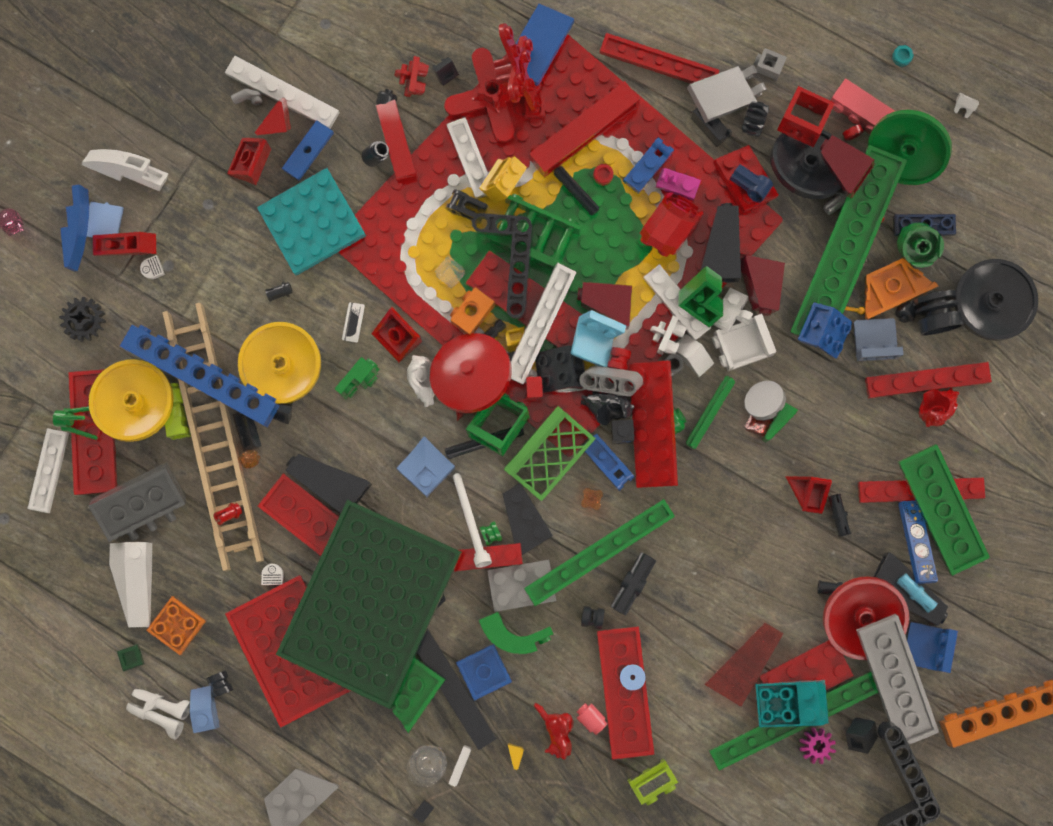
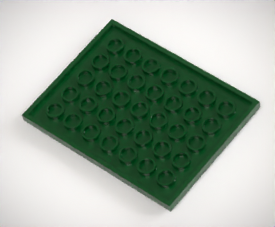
M347 500L276 655L391 709L462 552Z

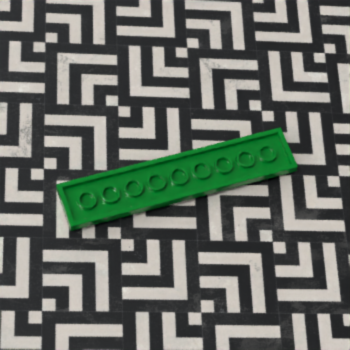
M871 145L867 147L865 154L874 159L875 166L852 199L848 196L846 197L790 330L791 334L800 336L814 302L833 307L840 313H844L906 165V159Z

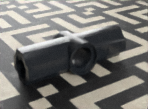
M642 552L638 555L632 569L624 577L620 585L621 588L610 606L611 608L625 616L627 615L636 597H639L646 585V579L656 563L655 559Z

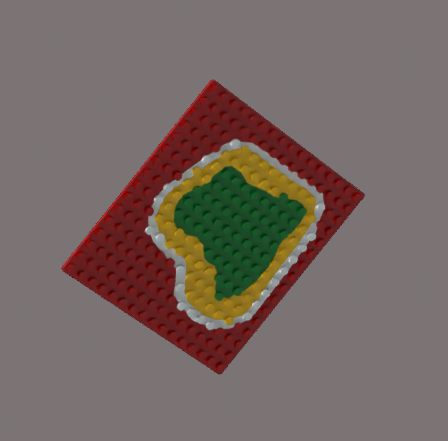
M567 34L541 80V89L536 93L540 97H545V119H525V97L521 98L517 103L512 101L506 102L514 128V136L509 142L503 143L499 142L494 136L486 108L459 116L448 115L411 154L416 175L397 181L394 173L355 214L366 237L338 253L442 346L453 338L465 334L451 324L450 319L452 317H450V314L456 306L460 307L464 302L462 298L466 292L473 290L466 285L467 280L489 250L509 264L511 257L510 252L488 243L486 240L487 235L477 233L472 226L471 220L455 215L445 208L453 197L452 192L454 189L475 198L447 128L448 123L465 117L488 174L498 159L505 160L508 157L512 158L515 156L527 167L510 195H519L523 198V201L566 220L571 218L581 226L579 235L572 233L561 257L564 266L576 272L563 301L581 314H585L589 311L581 307V300H577L578 288H582L583 282L632 285L629 329L615 337L612 347L623 348L632 352L631 358L627 361V370L629 371V364L658 361L662 355L657 353L663 337H660L658 342L653 341L652 339L655 334L650 329L652 326L658 327L660 321L666 323L664 330L667 331L673 314L645 282L644 276L658 265H661L681 290L700 271L717 207L723 203H732L733 206L738 205L713 164L714 159L636 92L635 94L640 98L638 107L561 165L599 206V211L595 215L591 216L556 178L554 171L544 178L529 160L530 150L535 145H541L547 141L546 138L555 131L557 133L560 131L566 121L570 119L573 121L577 118L578 113L585 107L590 108L594 105L593 102L599 96L607 95L612 86L623 82ZM479 83L475 86L474 89L480 88ZM495 89L488 91L489 94H496L498 92ZM659 137L663 140V144L667 147L671 146L674 152L638 194L625 184L623 179ZM659 150L655 152L658 157H661L663 154ZM600 164H607L613 169V180L608 185H599L593 178L594 169ZM662 168L701 180L694 201H690L699 207L698 213L700 211L704 213L679 252L675 255L670 254L668 257L662 256L656 248L647 246L640 241L642 237L640 232L643 226L659 206L664 196L669 193L655 188ZM484 196L477 200L488 205L486 212L478 211L470 206L465 207L478 214L505 215L510 204L505 203V199L495 203L488 196ZM766 203L745 213H742L739 208L740 259L746 255L752 256L783 221L782 217ZM517 208L513 216L526 217L528 212ZM535 216L532 222V246L536 245L546 223V220ZM482 219L480 224L477 223V228L484 229L487 226V220ZM502 221L498 223L497 229L499 228ZM521 222V223L518 225V230H519V231H520V229H521V227H522V225H523V222ZM553 225L542 249L544 251L543 254L548 256L554 254L565 231L564 228ZM530 261L529 278L545 288L553 271ZM518 263L515 268L523 273L525 265ZM495 305L475 333L484 334L491 326H494L493 324L498 319H501L506 324V328L499 332L495 339L509 353L504 331L520 327L526 329V326L510 317L508 313ZM469 307L465 313L473 316L477 310L474 307ZM672 334L669 340L675 342L678 336ZM544 340L539 352L557 347ZM584 360L585 371L591 366H597ZM534 361L527 377H537L536 361ZM512 379L510 380L505 393L514 402L517 403L519 401L527 406L530 416L527 422L536 430L557 406L562 408L590 434L600 425L589 408L581 405L582 395H592L593 391L566 388L543 393V396L538 400L524 401L523 398L527 393L526 380L524 384ZM566 418L559 423L560 432L572 431V424ZM574 426V431H580L577 427ZM557 427L553 430L552 433H557ZM584 433L575 434V446L582 445L588 437ZM572 434L560 435L561 447L573 446ZM558 435L548 436L547 440L555 447H558ZM573 449L561 450L567 457H571L574 454Z

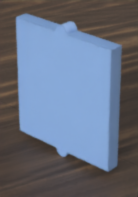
M90 202L87 237L93 238V235L119 233L124 208L109 205L107 202L105 204Z

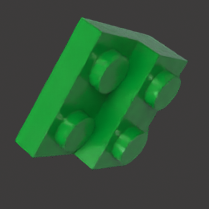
M361 357L335 387V390L346 400L348 397L352 398L356 394L358 385L364 389L368 386L372 387L378 379L376 377L378 375L377 372L380 370L377 367L378 365L369 358L365 360Z

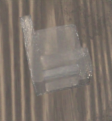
M447 256L435 270L436 276L451 289L465 275L464 268L450 256Z

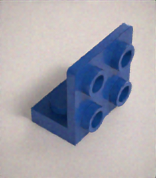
M814 302L798 340L801 343L818 347L832 358L837 359L843 349L847 334L851 331L852 321L837 309Z
M910 622L907 642L915 665L917 667L951 673L958 631Z

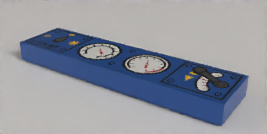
M916 501L900 502L898 505L915 583H936L938 578L925 520Z

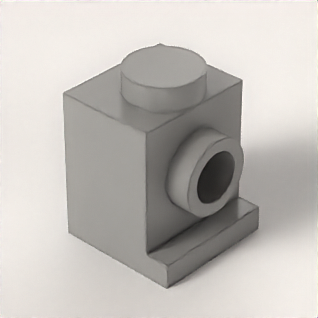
M764 48L762 55L758 53L753 65L757 66V73L770 77L776 82L787 57Z

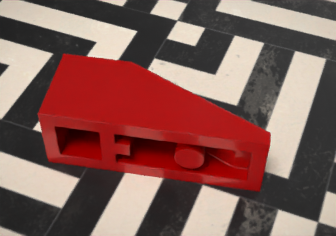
M128 232L93 235L94 256L156 254L155 233Z

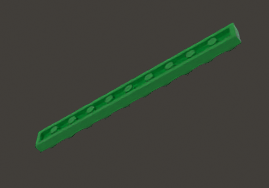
M871 671L826 693L828 717L878 693ZM757 726L710 749L709 752L717 769L720 771L809 726Z

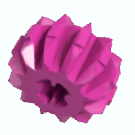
M813 727L811 728L812 735L805 731L804 735L807 739L800 738L799 742L805 744V746L799 748L801 752L806 751L803 758H810V763L815 764L817 759L819 764H824L823 757L830 761L831 757L828 753H835L836 751L830 748V746L836 744L834 740H829L832 734L828 732L824 735L825 729L820 728L817 733L816 728ZM816 741L822 744L818 748L819 751L813 748L816 745Z

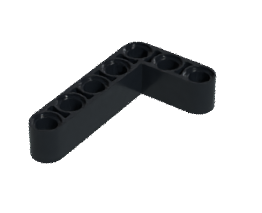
M477 214L472 219V226L477 233L512 237L506 309L510 317L516 320L521 319L525 316L527 310L533 225L530 219L524 216ZM481 219L487 220V226L484 229L477 228V222ZM500 221H507L508 227L505 230L497 229ZM521 222H526L529 224L527 231L520 232L518 225ZM519 243L527 244L525 252L519 253L516 251V246ZM523 263L525 265L523 273L518 274L514 271L516 264ZM522 284L524 286L523 292L514 294V285ZM515 304L522 306V311L518 315L511 313V308Z
M890 721L882 722L878 727V735L911 802L880 818L877 826H890L892 824L894 826H925L939 817L941 812L940 806L903 731ZM894 729L893 735L887 737L888 731ZM903 748L902 754L896 756L897 750ZM912 767L911 773L906 775V770ZM922 786L920 792L915 793L916 788ZM931 804V808L927 812H924L925 807ZM912 814L911 820L906 822L907 816Z

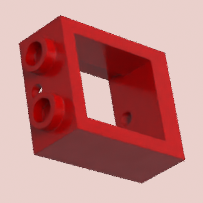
M798 86L777 131L814 148L835 102ZM795 103L822 115L823 117L819 125H813L792 115L791 111Z

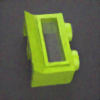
M664 758L660 760L659 764L651 769L647 768L633 780L631 778L627 780L641 805L646 803L647 806L657 801V795L660 793L668 794L675 790V784L678 783Z

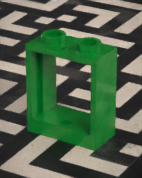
M504 393L491 407L477 412L466 428L468 437L503 457L530 418L528 408L522 402H514ZM496 405L519 417L503 441L481 429Z

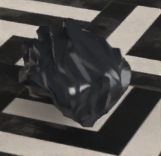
M593 391L592 395H582L581 405L587 406L601 425H608L612 419H626L634 409V405H631L623 395Z

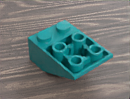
M825 680L756 684L759 727L821 726L829 723Z

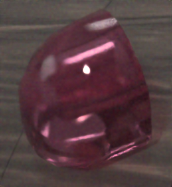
M7 208L0 212V227L5 233L11 236L24 230L22 226L24 223L17 211Z

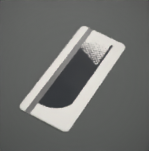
M349 303L342 340L358 342L365 305Z

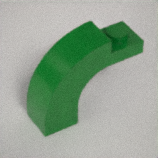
M499 612L479 620L485 635L495 646L514 654H528L538 651L535 642L538 641L541 645L550 641V636L553 635L551 627H547L529 636L514 635L504 626Z

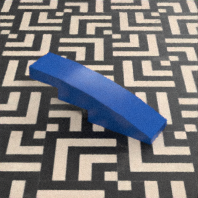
M79 184L72 186L73 206L66 207L68 227L60 228L64 267L74 272L78 271L83 256L89 221V191Z

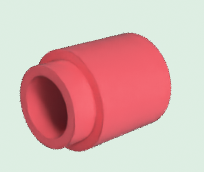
M585 703L577 711L579 714L577 719L590 733L593 732L597 735L608 724L605 721V717L592 703L589 705Z

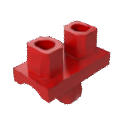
M414 56L413 61L409 62V66L402 64L401 69L395 70L394 76L399 78V84L405 85L404 96L410 97L412 94L423 95L425 92L426 83L416 80L417 76H427L429 65L420 62V57Z

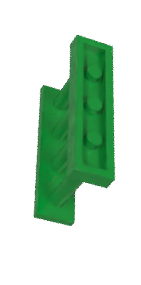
M509 195L505 199V203L510 204L505 215H514L516 209L519 208L528 212L526 217L530 219L531 223L535 216L546 220L536 245L531 248V262L551 271L554 270L557 263L564 266V262L561 259L572 233L580 234L581 226L579 223L571 218L566 220L527 203L519 195ZM503 220L498 230H505L508 227V222ZM523 222L520 232L527 231L529 224ZM555 224L564 228L565 231L554 254L548 256L543 254L544 251L542 249ZM486 236L488 243L511 253L512 239L506 236ZM523 242L519 243L516 246V251L523 253L526 251L527 246Z

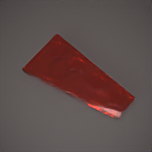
M764 623L704 685L742 707L784 633Z

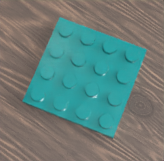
M328 168L257 207L295 276L366 237Z

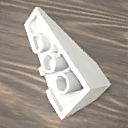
M111 543L109 565L128 627H149L151 624L152 543Z

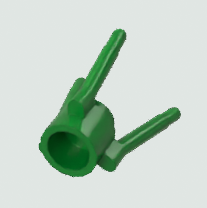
M89 406L72 409L64 408V410H56L54 412L53 425L61 427V431H69L94 440L98 439L96 435L70 427L74 424V420L85 419V416H78L73 413L90 411Z

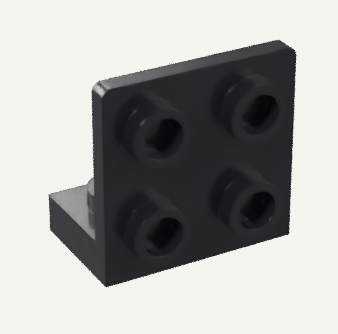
M571 345L538 353L535 359L537 377L541 376L543 393L566 388L584 389L579 381L580 376L585 372L584 360L571 354Z

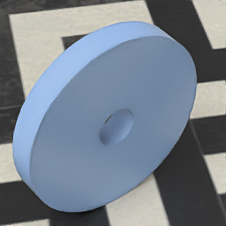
M633 664L624 667L620 673L621 684L628 690L641 688L645 682L643 669ZM631 675L635 676L634 680L630 679Z

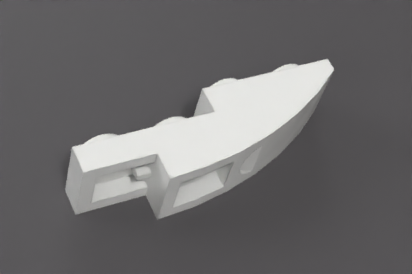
M90 150L82 162L83 166L118 181H121L124 176L157 191L161 190L168 177V173L149 166L150 159L118 150Z

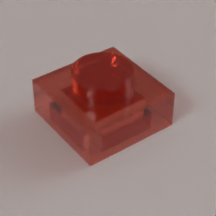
M750 415L744 428L748 432L764 437L773 418L757 420Z

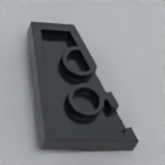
M520 483L503 493L514 544L521 543L522 555L553 536Z

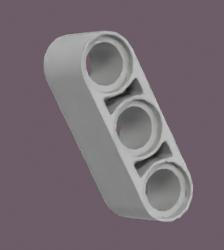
M602 366L589 367L579 379L584 389L623 396L633 395L643 385V378L638 372Z

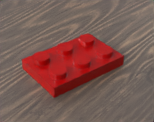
M750 145L714 160L713 164L742 213L770 202L779 196L773 186L765 199L758 203L748 197L746 190L729 180L740 164L757 176L764 175L768 177Z

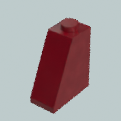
M832 135L829 140L826 139L820 147L821 157L846 195L852 199L875 166V162L870 156Z
M749 255L740 259L741 272L752 310L759 311V314L763 316H771L772 313L779 311L785 263Z
M583 282L582 288H578L577 300H581V307L626 325L625 330L629 329L632 285Z

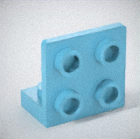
M592 310L579 316L571 354L597 366L607 367L613 340L615 337L625 333L626 325Z

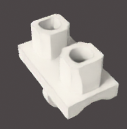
M672 317L667 331L664 330L666 323L660 321L658 327H651L650 331L655 334L652 339L653 341L658 342L660 337H663L657 353L661 355L664 352L670 355L676 354L680 344L669 339L672 334L683 338L687 326L678 322V317Z

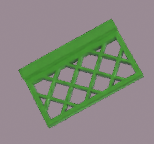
M557 406L505 466L504 470L542 501L596 438L562 408ZM564 418L571 422V432H560L559 423ZM574 426L577 427L580 431H574ZM557 427V433H552L553 430ZM584 433L589 438L585 445L575 446V434ZM572 434L573 446L561 447L560 435ZM558 435V447L546 448L547 437ZM544 443V448L538 449ZM576 448H581L580 451L576 454ZM573 449L574 458L571 461H562L561 450ZM559 450L560 462L547 463L546 451ZM544 451L545 463L533 464L532 455L534 452ZM530 458V464H525ZM560 464V474L557 477H548L547 465ZM562 464H567V466L562 470ZM533 466H545L546 477L534 478ZM522 467H531L530 479H522L516 473ZM546 480L547 489L542 495L535 490L534 481ZM528 481H532V487L527 483Z

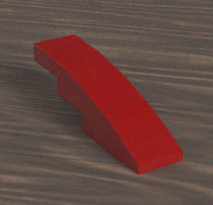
M392 100L386 104L376 105L397 181L416 175L396 101Z

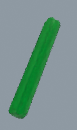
M725 376L686 440L685 444L692 449L697 448L734 386L735 380L733 378Z

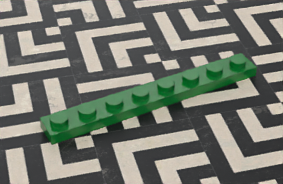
M663 499L523 589L533 605L537 606L671 520L675 515Z

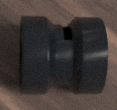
M584 606L581 626H594L595 629L602 630L605 609L598 608L595 610L589 606Z
M226 670L206 678L208 684L213 686V698L233 691L232 685L226 680L228 678Z

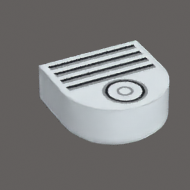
M157 255L145 259L140 266L141 273L148 279H156L165 275Z
M269 564L264 567L261 585H281L284 583V573L279 565Z

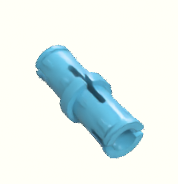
M907 573L899 578L897 584L910 595L912 600L919 603L927 613L937 606L938 603L924 591L922 586L916 584Z

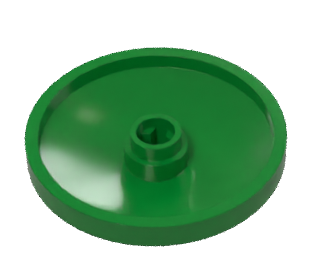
M899 110L887 114L876 123L868 140V146H874L907 160L898 183L904 185H921L936 179L946 169L952 154V142L946 128L931 115L917 110Z

